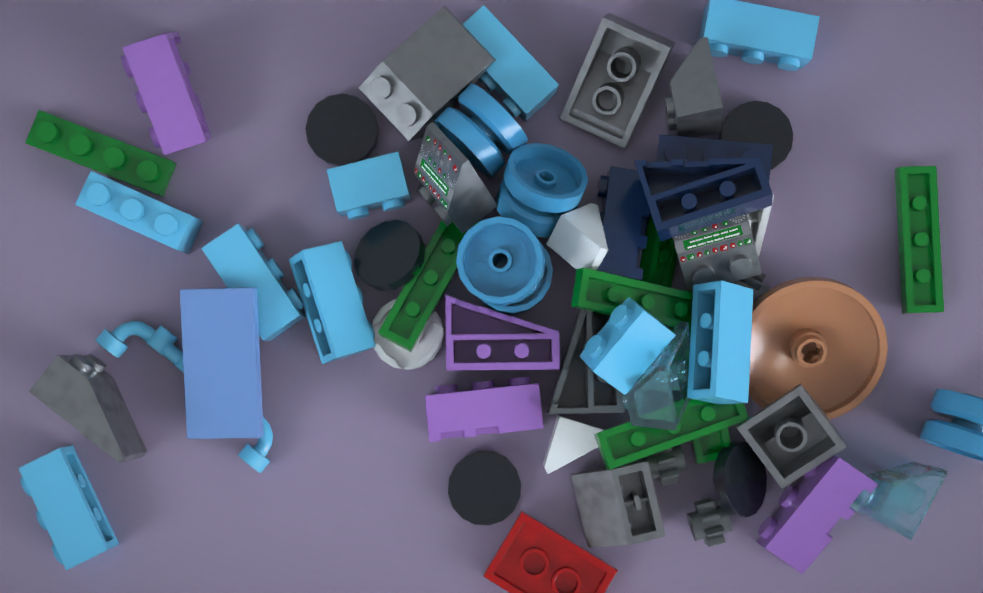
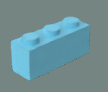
M708 0L704 8L699 39L708 37L711 55L714 57H726L729 54L741 57V60L746 63L761 64L765 61L776 63L777 67L782 70L797 71L812 60L820 16L738 0Z
M484 5L463 23L469 32L496 59L478 80L489 92L495 89L504 99L501 104L514 118L520 116L526 122L557 94L559 84Z
M90 171L75 203L79 207L186 254H189L204 222L93 171Z
M238 223L201 249L227 288L257 287L259 336L263 341H271L306 317L301 310L303 303L294 288L288 291L281 278L285 274L274 258L268 260L262 252L261 248L265 244L255 229L252 227L248 230Z
M342 241L305 249L288 259L321 363H329L376 347L374 343V329L366 318L362 305L363 295L360 288L355 284L351 271L352 261L348 252L345 251Z
M722 280L693 285L687 398L715 404L748 403L753 289Z
M73 445L58 448L18 468L22 475L20 479L22 488L28 496L32 497L38 509L36 512L37 520L40 526L48 531L53 542V554L56 560L64 565L66 570L119 545Z

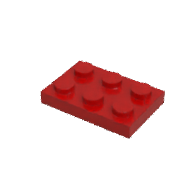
M521 510L483 573V577L509 593H605L618 570Z

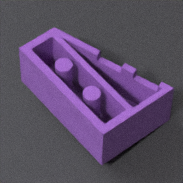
M832 456L801 476L794 487L790 485L783 492L779 499L781 506L774 517L769 516L760 526L758 531L760 537L757 543L803 574L832 540V536L829 533L840 517L848 521L855 513V509L850 507V505L864 489L872 493L878 484L840 457Z

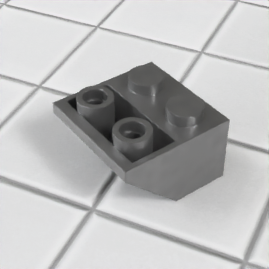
M644 458L611 470H607L606 466L571 474L588 548L631 545L666 536L649 464Z

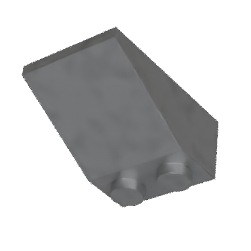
M443 6L389 54L361 84L359 89L408 141L423 138L426 127L431 122L435 124L434 121L448 107L452 108L458 102L459 95L471 83L474 84L496 59L449 9Z
M608 13L601 20L560 119L622 148H626L675 42L614 14Z
M79 354L57 355L29 392L118 463L143 457L147 449L114 378L105 371L107 368L106 364L91 354L87 356Z

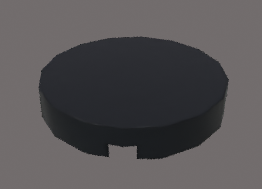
M343 93L328 96L318 102L308 115L305 128L308 144L316 156L327 164L342 166L368 158L376 147L379 135L377 119L369 105L356 96Z
M751 101L740 104L727 115L719 134V140L773 145L771 171L788 156L793 143V130L790 120L781 109L768 102Z
M399 220L382 222L371 228L361 238L355 250L354 266L357 275L367 285L376 290H396L409 283L415 277L413 273L418 266L421 268L425 258V244L422 236L409 223Z
M733 441L729 443L728 447H723L718 453L714 464L713 485L715 490H720L722 499H718V502L728 515L750 517L756 514L762 506L766 494L767 474L765 465L746 441Z
M477 451L465 456L455 465L449 477L448 495L452 507L463 519L475 525H492L503 521L515 510L519 502L521 481L517 470L506 457L494 451Z

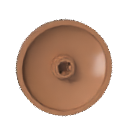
M797 278L768 290L753 303L749 395L761 408H764L801 384L829 419L849 412L872 392L885 367L888 344L886 330L879 313L857 290L843 282L830 278Z

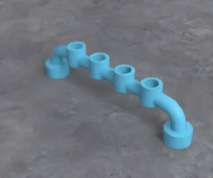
M129 321L119 325L112 332L105 328L95 339L104 349L115 357L120 358L129 347L124 340L132 335L139 336L184 373L183 352L173 345L178 338L162 325L155 330L141 321ZM264 417V436L258 438L255 446L247 443L238 454L243 461L260 473L270 463V459L266 455L272 446L273 440L271 426Z

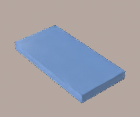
M257 287L181 289L180 306L187 439L261 438L264 436Z

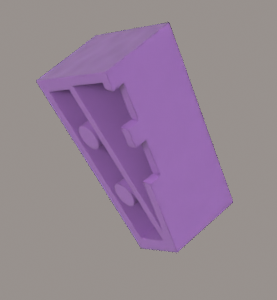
M178 32L164 33L122 47L125 54L121 56L123 68L129 78L134 77L139 90L135 92L138 106L142 113H148L152 123V127H149L151 139L156 148L161 147L164 155L206 142L212 138L199 96L194 93L188 77L191 74L187 62L183 63L176 44L181 43Z
M445 295L446 371L560 369L559 331Z
M530 376L509 378V386L494 387L493 380L471 382L472 389L457 391V384L435 386V393L425 395L429 442L441 441L443 438L462 436L463 438L482 434H501L544 428L539 383H531Z

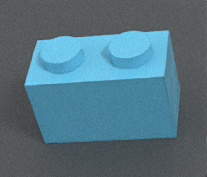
M399 152L327 169L337 213L341 217L347 216L348 220L367 217L370 215L369 210L383 207L384 211L397 210L405 207L404 201L412 200Z
M628 297L623 304L613 310L610 320L600 332L589 339L580 357L595 374L626 395L676 335L651 313Z

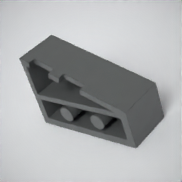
M583 309L578 310L548 406V414L625 413L624 394L595 374L580 357L589 339L600 332L610 320L611 315Z

